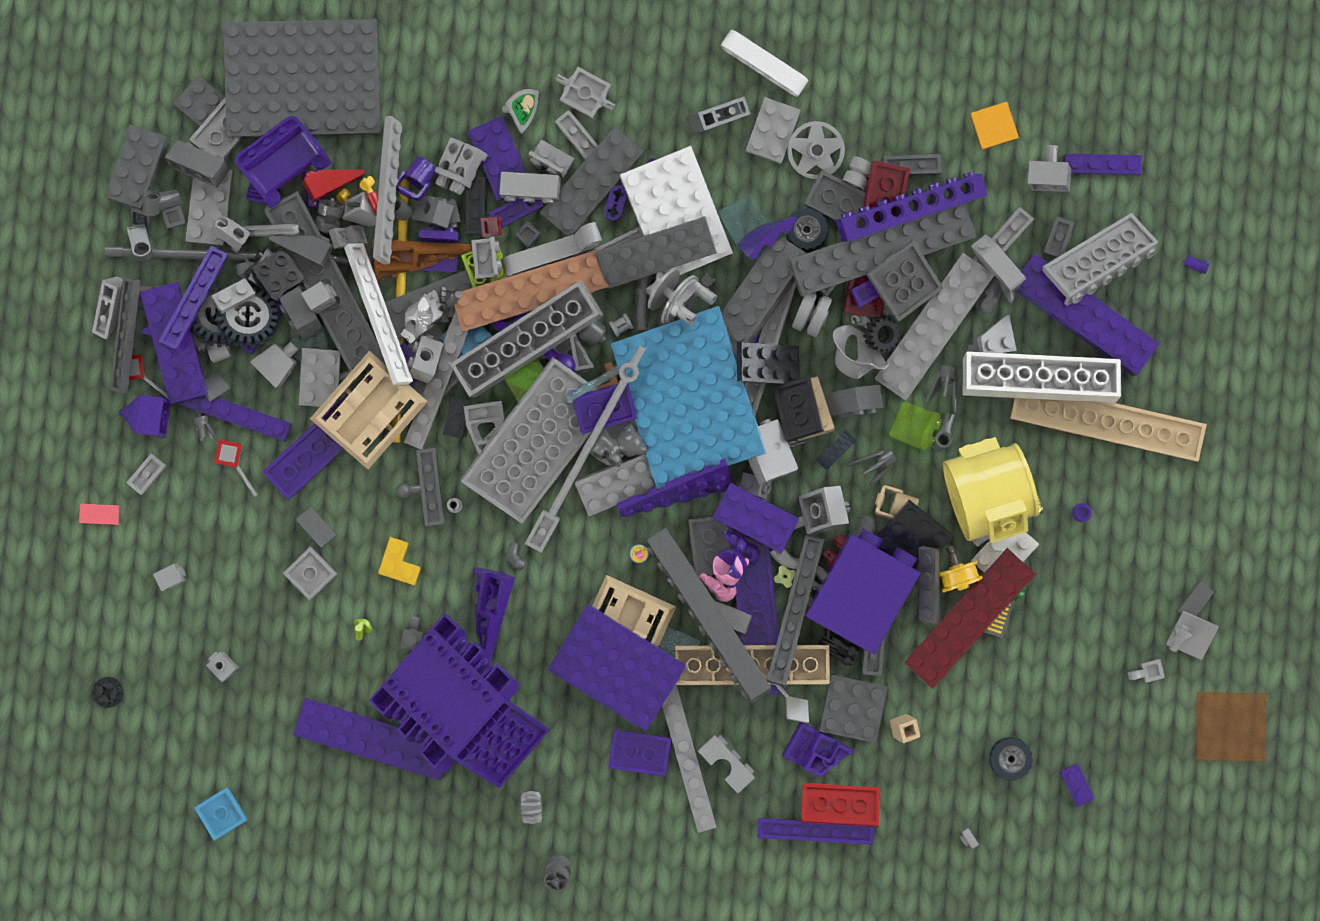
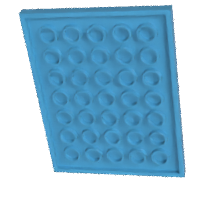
M719 306L697 313L698 316L692 325L680 319L611 344L619 370L624 363L632 360L639 345L646 348L637 365L639 375L636 380L628 382L637 416L635 422L643 444L648 449L645 454L657 490L665 487L666 482L690 472L699 473L704 469L703 467L709 464L711 467L719 465V460L726 458L727 465L731 466L767 453L744 382H737V360ZM630 368L626 369V374L632 375L633 370Z

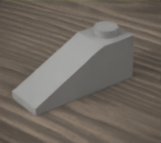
M985 234L971 246L976 258L1010 291L1026 280L1020 270L988 235Z
M120 277L102 280L92 333L106 340L110 338L118 323L123 279Z

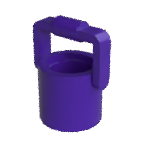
M416 157L408 170H403L398 177L396 190L409 199L412 198L415 201H420L430 187L429 182L436 174V167L428 160ZM404 178L412 186L421 190L418 195L405 187L399 186Z

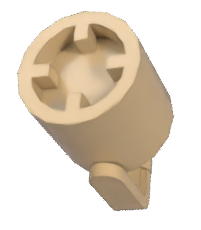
M885 485L882 487L881 492L877 494L875 514L891 519L908 500H911L918 506L919 499L903 494V491ZM885 490L896 493L889 514L880 511L885 498Z

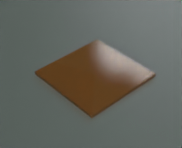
M1197 692L1196 760L1265 761L1266 694Z

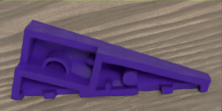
M474 568V574H477V585L474 586V590L478 592V604H475L476 634L480 635V646L489 654V662H491L515 577L500 571Z

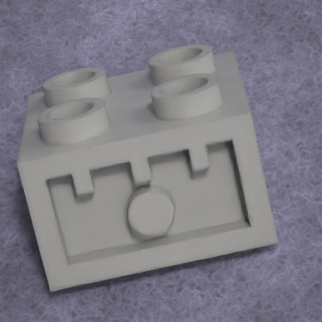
M543 140L539 142L534 153L530 151L528 154L534 167L540 170L543 167L548 171L549 175H559L562 179H564L575 160Z

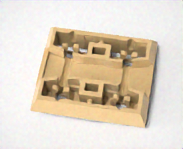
M369 351L310 419L364 467L369 469L428 401L409 384L393 385L386 364ZM371 364L373 366L371 371L353 391L349 390L348 388ZM369 374L373 378L371 381L365 380ZM346 392L348 394L347 398L328 418V420L325 421L323 417L330 411V408L334 406L338 402L340 397ZM411 399L415 403L393 428L389 424ZM399 401L403 404L401 408L397 405ZM337 411L341 414L339 417L337 415L332 417ZM387 428L390 431L388 435L375 447L368 457L364 455V451ZM367 438L371 440L370 443H363Z
M606 575L592 606L600 610L610 588H614V593L605 610V614L645 639L648 637L659 609L664 611L651 643L659 647L676 606ZM613 597H614V600H617V602H616V604L612 603V604L610 605V603H611V601H612V599H613ZM649 614L654 617L652 621L648 619Z

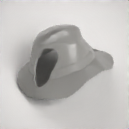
M844 325L836 328L833 332V339L836 345L835 364L843 374L853 379H859L872 369L883 370L889 366V363L885 362L880 351L869 348L868 344L865 343L866 338H863V334L866 333L852 326ZM850 335L857 337L858 359L856 361L845 355V345Z

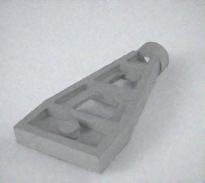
M502 401L464 406L466 426L478 455L483 450V445L488 444L491 440L481 438L478 425L492 422L495 424L496 433L505 421Z

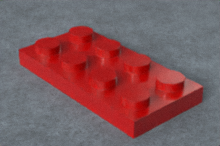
M803 783L801 823L879 827L880 787Z

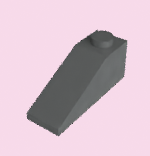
M741 97L687 116L694 135L750 115V111L745 97Z
M322 235L319 238L315 236H270L269 238L270 241L323 267L333 249V245L329 244L330 239Z

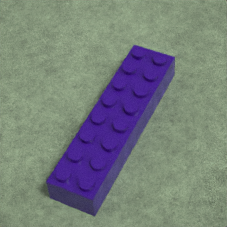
M1033 254L1020 271L1026 280L1022 282L1019 289L1015 292L1106 358L1120 359V368L1133 377L1138 375L1159 346V343L1092 294H1086L1078 303L1066 306V297L1042 271L1043 266L1048 263L1038 255Z

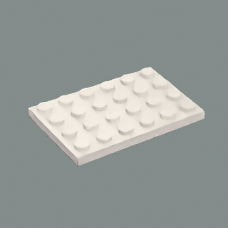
M691 146L620 174L643 236L703 216L706 217L717 253L673 267L680 271V275L733 253ZM670 268V269H667V270H664V271H661V272L664 273V274H666L669 270H671V269H673V268Z

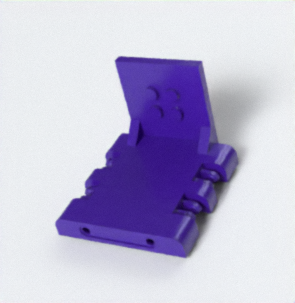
M444 613L368 701L384 717L394 719L395 721L400 720V727L397 731L410 742L422 743L421 747L423 750L419 754L435 770L441 773L446 772L457 761L500 788L550 729L510 700L517 692L519 683L500 665L489 666V654L476 642L467 644L466 632L450 616Z

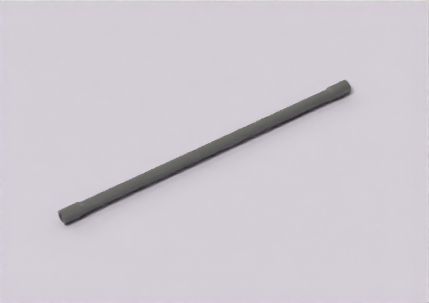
M105 246L106 257H134L131 247ZM139 248L136 254H146L149 249ZM151 248V258L203 260L208 250ZM223 251L228 253L226 261H245V258H249V261L256 262L254 257L258 253ZM332 255L337 265H350L347 256ZM368 256L371 266H373L372 256Z

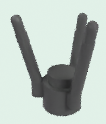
M942 366L941 371H937L936 378L927 394L925 403L929 402L941 378L940 382L944 383L943 398H946L948 386L952 384L953 414H956L958 378L956 368Z
M882 449L877 453L848 462L847 466L879 457L877 458L878 463L862 473L865 476L880 466L884 468L870 482V486H873L887 471L893 468V464L897 460L890 449L885 452Z

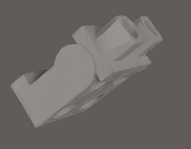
M450 137L439 162V167L435 169V172L439 174L435 184L447 189L450 181H453L449 190L461 195L465 186L471 187V182L475 178L481 161H485L488 154L474 146Z

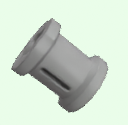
M626 313L623 314L622 318L609 322L616 337H619L620 333L629 328L633 329Z

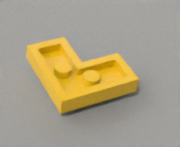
M390 537L378 574L416 585L421 567L403 561L409 545L408 542Z

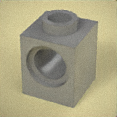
M172 564L153 574L161 591H167L186 581L184 578L186 573L183 567L178 566V564Z

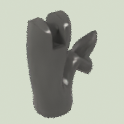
M994 275L975 302L974 307L983 313L991 314L998 304L1002 291L1011 304L1015 298V291L1019 289L1022 283L1010 291Z

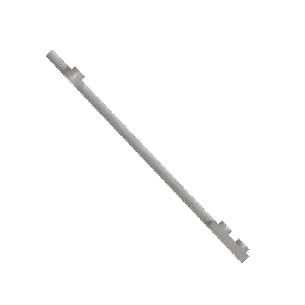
M639 345L632 360L621 366L619 370L621 380L549 512L543 509L525 544L542 553L560 520L555 515L628 382H633L637 379L639 375L637 365L646 350L642 345ZM626 369H632L633 374H626Z

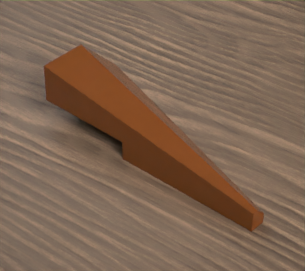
M373 239V272L378 283L380 279L390 276L394 278L399 273L406 271L411 273L438 264V261L453 260L455 256L471 252L470 244L392 240L390 264L383 265L373 258Z

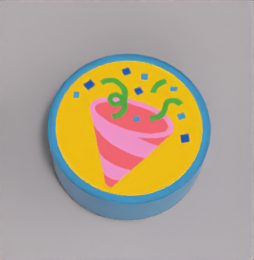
M637 544L631 548L630 558L633 562L643 563L648 559L649 552L644 545Z

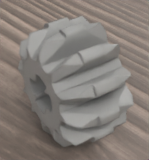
M528 791L521 795V813L524 823L535 824L542 820V802L539 792Z

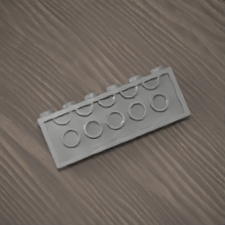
M1130 213L1044 265L1042 271L1066 297L1065 304L1068 306L1072 303H1078L1086 294L1094 293L1099 286L1107 285L1111 282L1112 278L1122 276L1130 267L1138 266L1143 259L1151 258L1156 253L1159 242Z

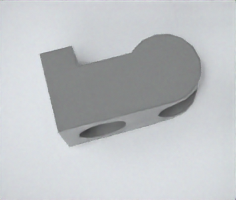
M219 216L211 227L213 235L231 245V250L235 253L239 251L251 234L225 216Z

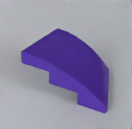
M792 216L760 225L750 231L740 241L738 246L748 257L755 260L765 244L772 247L781 231L788 234L796 218Z
M799 722L782 756L801 765L805 770L822 777L830 768L838 765L840 760L847 755H851L854 750L811 726Z

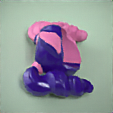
M725 530L723 531L724 538L735 548L723 550L714 558L712 566L716 578L706 574L698 576L704 586L707 587V590L714 593L716 599L721 602H728L734 598L737 593L736 583L741 578L746 567L757 561L760 554L758 547L748 542L742 535H737L734 531L729 532ZM746 553L748 554V557L744 558L742 554Z

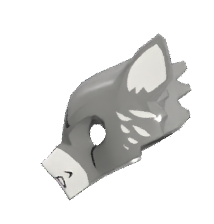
M435 290L427 295L423 294L405 313V328L401 335L410 344L427 330L434 327L433 324L443 314V311L439 310L442 304Z

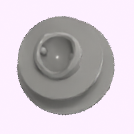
M676 268L669 270L666 274L658 272L656 274V281L646 288V293L650 295L648 308L652 311L661 307L669 298L661 317V322L664 325L680 319L692 325L698 316L690 311L695 298L700 297L712 305L716 301L717 295L701 285L698 277L695 275L685 279L674 291L680 277V271Z

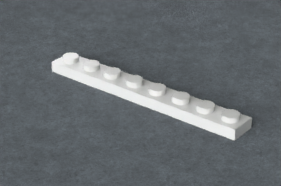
M347 244L344 249L393 385L409 384L413 380L364 244Z

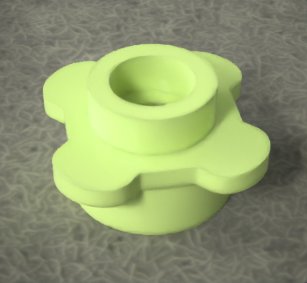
M782 565L779 567V572L774 577V581L782 583L786 588L792 586L791 582L795 577L796 571L789 570Z

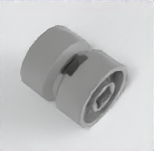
M854 156L849 165L851 170L846 171L842 181L864 192L868 183L867 177H869L871 163Z

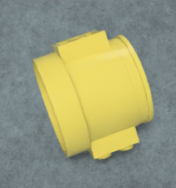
M996 437L984 439L981 442L959 448V457L943 462V473L950 501L967 541L988 536L990 542L993 543L1028 532V518L1039 516L1040 508L1035 484L1027 461L1018 444L1015 443L1011 444V446L1000 448Z

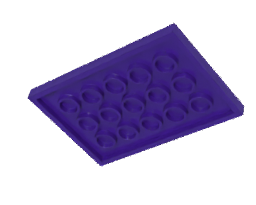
M588 603L547 670L639 728L647 731L687 665Z

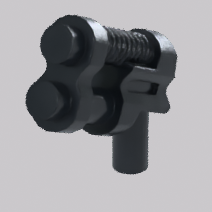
M825 627V636L821 637L819 645H829V654L832 658L841 661L845 666H852L855 659L851 657L852 655L857 656L860 649L856 648L857 645L853 643L850 645L843 641L842 637H833V631ZM838 647L848 652L846 656L836 652Z

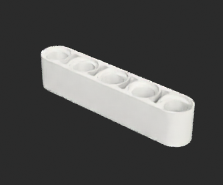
M734 30L729 31L720 45L724 51L793 96L798 97L808 82V79L801 73Z

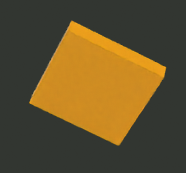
M1007 102L970 113L982 150L1019 138Z

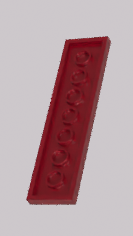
M872 161L863 207L869 205L872 208L877 206L876 202L887 200V202L894 201L893 197L905 194L910 168ZM893 206L891 208V214L895 216L897 210ZM875 212L873 215L875 222H878L879 220V214L877 212ZM867 275L848 281L842 312L870 318L881 317L884 303L881 297L858 307L850 292V289L869 280Z
M1006 548L982 575L983 579L977 581L904 663L934 689L1037 574L1011 550Z

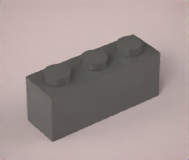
M177 140L165 156L170 168L218 188L229 172L226 160L220 155L214 156L203 148L198 149L189 142Z

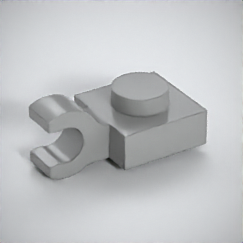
M1160 659L1140 663V670L1127 672L1129 680L1144 678L1146 683L1165 678Z

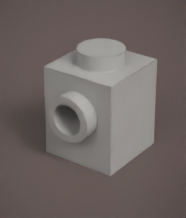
M224 651L212 654L208 659L210 662L206 665L221 682L228 680L239 669Z

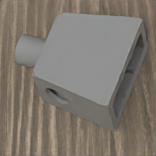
M291 341L284 348L279 344H274L254 358L251 363L275 388H281L297 365L292 356L297 352L298 347Z

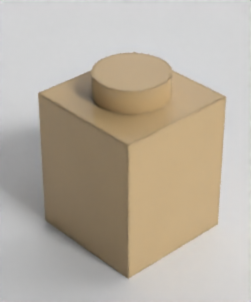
M904 714L889 720L893 737L898 741L905 743L920 737L917 720L912 716Z

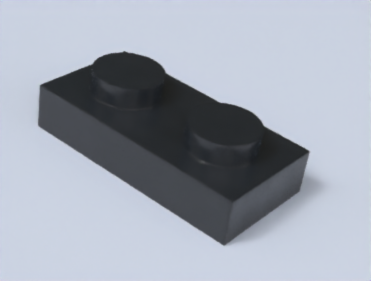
M451 398L443 432L444 435L463 438L466 425L464 406H470L471 401Z

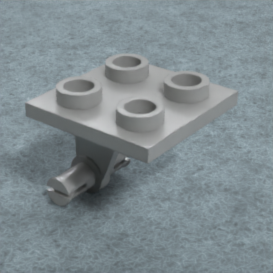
M1182 611L1166 645L1170 646L1169 649L1173 652L1180 650L1202 660L1219 626Z

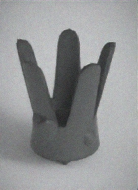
M198 412L199 417L193 419L195 424V441H197V431L200 442L204 440L205 429L209 437L213 439L215 435L208 423V416H200Z

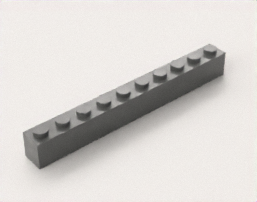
M667 528L647 539V551L651 557L655 555L658 562L656 564L662 573L665 571L668 575L667 581L672 589L676 587L678 590L677 596L682 604L686 603L689 607L687 612L693 620L697 619L700 624L698 629L703 636L707 635L710 639L708 644L713 652L717 651L721 656L719 661L724 668L728 667L731 671L729 676L734 684L738 683L742 688L740 693L746 701L749 699L753 703L771 692V686Z

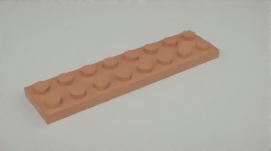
M598 250L461 291L462 297L454 304V308L462 332L532 311L578 281L583 282L589 292L609 287L604 279L596 255Z

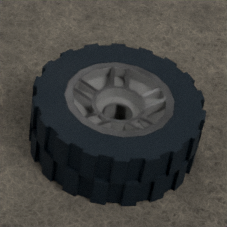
M799 209L792 214L796 221L788 234H786V237L790 243L802 251L816 250L824 243L828 234L826 218L822 216V213L817 212L816 209ZM805 226H808V228L811 229L809 233H805L803 231Z
M845 430L816 460L828 470L856 440Z
M1013 737L998 740L992 746V750L989 753V763L996 775L1005 780L1015 781L1024 778L1023 776L1027 775L1032 768L1033 754L1029 749L1030 747L1024 741ZM1010 755H1013V757H1015V760H1013L1010 763L1008 761V757Z

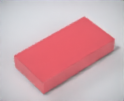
M80 504L79 523L119 525L120 506Z

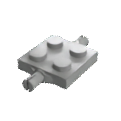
M577 67L569 79L560 74L557 75L555 81L565 86L560 98L562 103L592 119L602 106L610 111H613V108H615L616 104L606 100L607 93L611 88V84L580 67Z

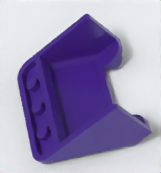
M295 116L284 119L241 151L235 158L238 168L270 209L281 201V196L277 190L310 165H313L317 170H323L332 164L321 145Z

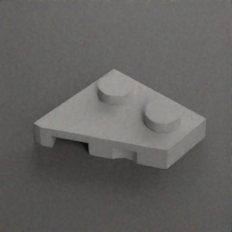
M1009 315L1003 316L1000 321L992 325L987 332L977 338L979 352L1004 354L1017 351Z

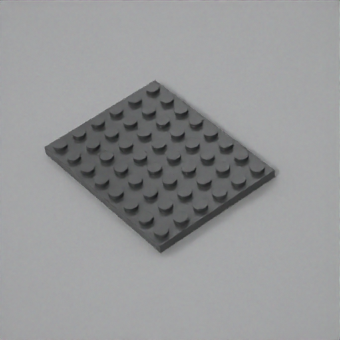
M377 19L223 22L228 138L261 137L290 116L297 117L312 136L381 134Z

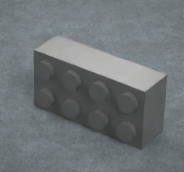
M129 125L105 197L111 201L142 210L143 194L146 191L154 190L171 140L166 136Z

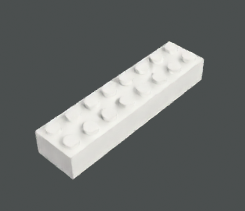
M966 352L963 357V395L1116 403L1121 397L1120 359Z

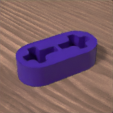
M614 186L610 191L605 208V216L611 222L618 221L622 216L627 199V193L623 186ZM622 190L621 192L624 196L620 197L618 202H615L616 195L613 193ZM614 205H617L616 212L619 214L610 217L608 211L612 210Z

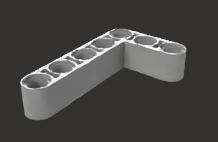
M592 222L580 227L574 235L502 258V262L509 277L585 254L595 249L602 242L596 222Z

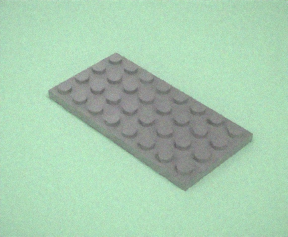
M552 357L460 481L523 524L591 434V432L580 433L572 397L597 390V388Z

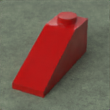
M313 170L304 175L305 178L302 183L314 203L362 178L365 175V171L320 170L315 172Z

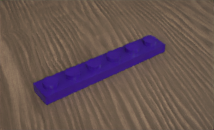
M210 246L163 332L159 345L175 352L178 351L228 258V253Z
M203 395L177 402L179 405L286 441L292 423L220 398L210 402Z
M758 818L757 838L873 845L874 827L801 823V820Z

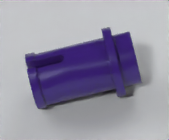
M1189 255L1184 263V267L1198 271L1200 275L1202 273L1206 274L1210 263H1207V260L1202 261Z

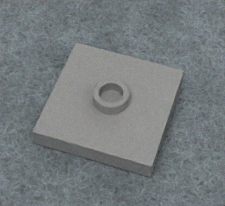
M311 546L283 572L309 601L337 575L336 571Z

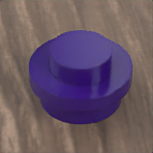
M1079 503L1074 506L1072 515L1076 521L1086 522L1090 519L1092 511L1087 504Z

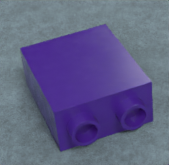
M863 528L858 537L849 533L810 602L805 615L875 655L919 577L920 572L912 568L917 560L916 557L898 547L892 556L878 549L883 539Z

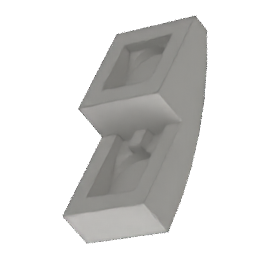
M351 225L346 228L329 230L334 249L344 248L347 244L368 243L363 225Z

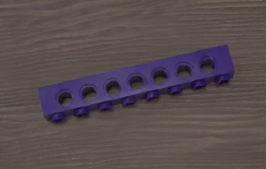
M974 171L963 174V178L957 179V177L946 179L945 184L934 183L928 185L929 189L924 191L922 188L911 191L912 195L906 197L905 194L893 197L894 201L887 202V200L876 202L877 206L870 208L868 205L858 208L859 212L852 214V211L843 213L841 218L836 219L842 242H848L987 196L982 174H974ZM962 184L966 186L965 193L961 191ZM945 189L949 193L947 199H945L943 196V192ZM927 195L931 197V203L929 205L926 202ZM910 201L914 203V208L912 211L909 209L908 206ZM893 206L897 210L895 216L891 214V208ZM875 212L879 214L878 222H875L873 218ZM857 218H860L862 221L860 228L856 226Z

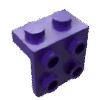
M424 227V230H419L420 242L459 244V234L455 232V229L443 228V231H435L436 228ZM455 256L453 260L445 259L438 261V264L420 270L455 273L457 271L458 256Z

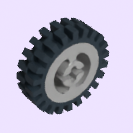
M254 287L252 289L255 292V297L223 314L217 309V324L223 338L227 337V342L231 343L233 341L234 346L237 347L239 344L242 345V348H247V345L255 348V344L261 346L263 341L268 342L270 340V336L274 335L277 327L278 310L275 308L274 300L271 301V297L265 296L262 290L256 292L257 288ZM246 308H250L248 328L245 327Z

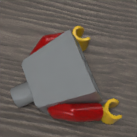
M371 176L367 179L364 178L360 182L361 189L367 191V193L362 192L348 199L351 196L350 192L344 188L337 194V201L344 203L342 219L367 227L376 225L378 196L376 191L371 188L375 183Z

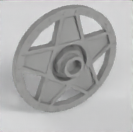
M814 121L805 123L794 131L790 137L787 152L792 167L799 174L807 178L817 179L819 174L813 175L806 172L817 165L823 171L833 174L843 161L845 147L840 133L833 126L824 122ZM811 126L808 139L795 138L803 129ZM822 126L831 130L837 138L825 139ZM792 148L802 154L798 166L793 159ZM840 148L839 159L834 166L830 154Z

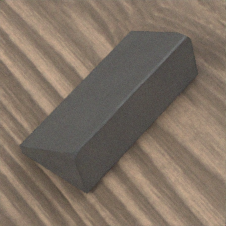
M312 507L296 518V521L320 548L326 546L337 536Z
M1198 581L1176 609V612L1181 615L1182 611L1197 616L1214 592L1205 583Z

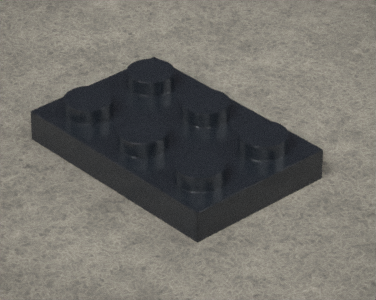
M810 376L773 387L787 442L824 432Z

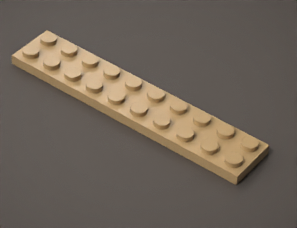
M1014 398L1010 415L1012 420L1195 462L1199 461L1207 425L1109 402Z

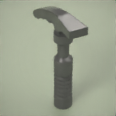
M441 286L440 303L442 304L440 311H443L440 323L449 322L448 311L450 307L462 297V293L456 291L446 302V286Z

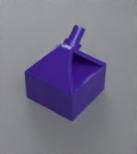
M139 395L125 409H121L119 415L125 418L134 433L166 438L171 404L165 398Z

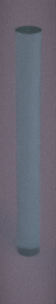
M631 360L623 362L565 396L566 401L569 403L619 374L621 366Z

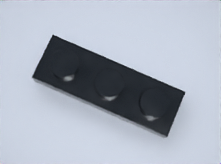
M475 177L471 182V187H466V235H482L480 218L485 217V177Z

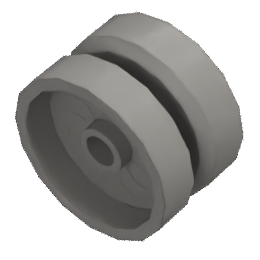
M816 292L804 295L791 327L801 331L806 321L810 323L807 328V334L813 337H817L820 328L823 327L832 298L823 295L820 297L818 304L815 305Z

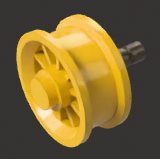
M953 546L946 548L952 567L939 572V577L944 586L942 592L958 588V591L969 588V584L983 579L982 576L978 575L975 566L977 560L959 564Z

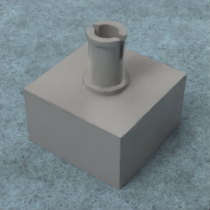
M1046 145L1045 161H1029L1028 185L1031 191L1070 192L1071 167L1068 162H1057L1058 146Z
M841 486L824 487L799 496L807 534L826 532L849 524L847 514L850 512V507L845 508V506L850 504L847 501L844 502Z

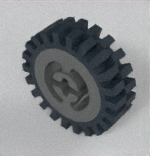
M214 286V289L210 290L194 319L191 330L195 332L197 338H201V342L204 344L208 341L209 346L212 347L214 343L217 344V347H221V344H225L227 347L230 346V343L227 342V337L223 338L221 331L218 329L216 318L218 308L211 299L212 295L221 290H218V286ZM246 308L245 327L248 328V326H249V308ZM207 314L211 315V323L206 319Z

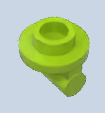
M356 619L354 622L355 638L358 641L363 639L364 633L372 631L371 624L366 619Z

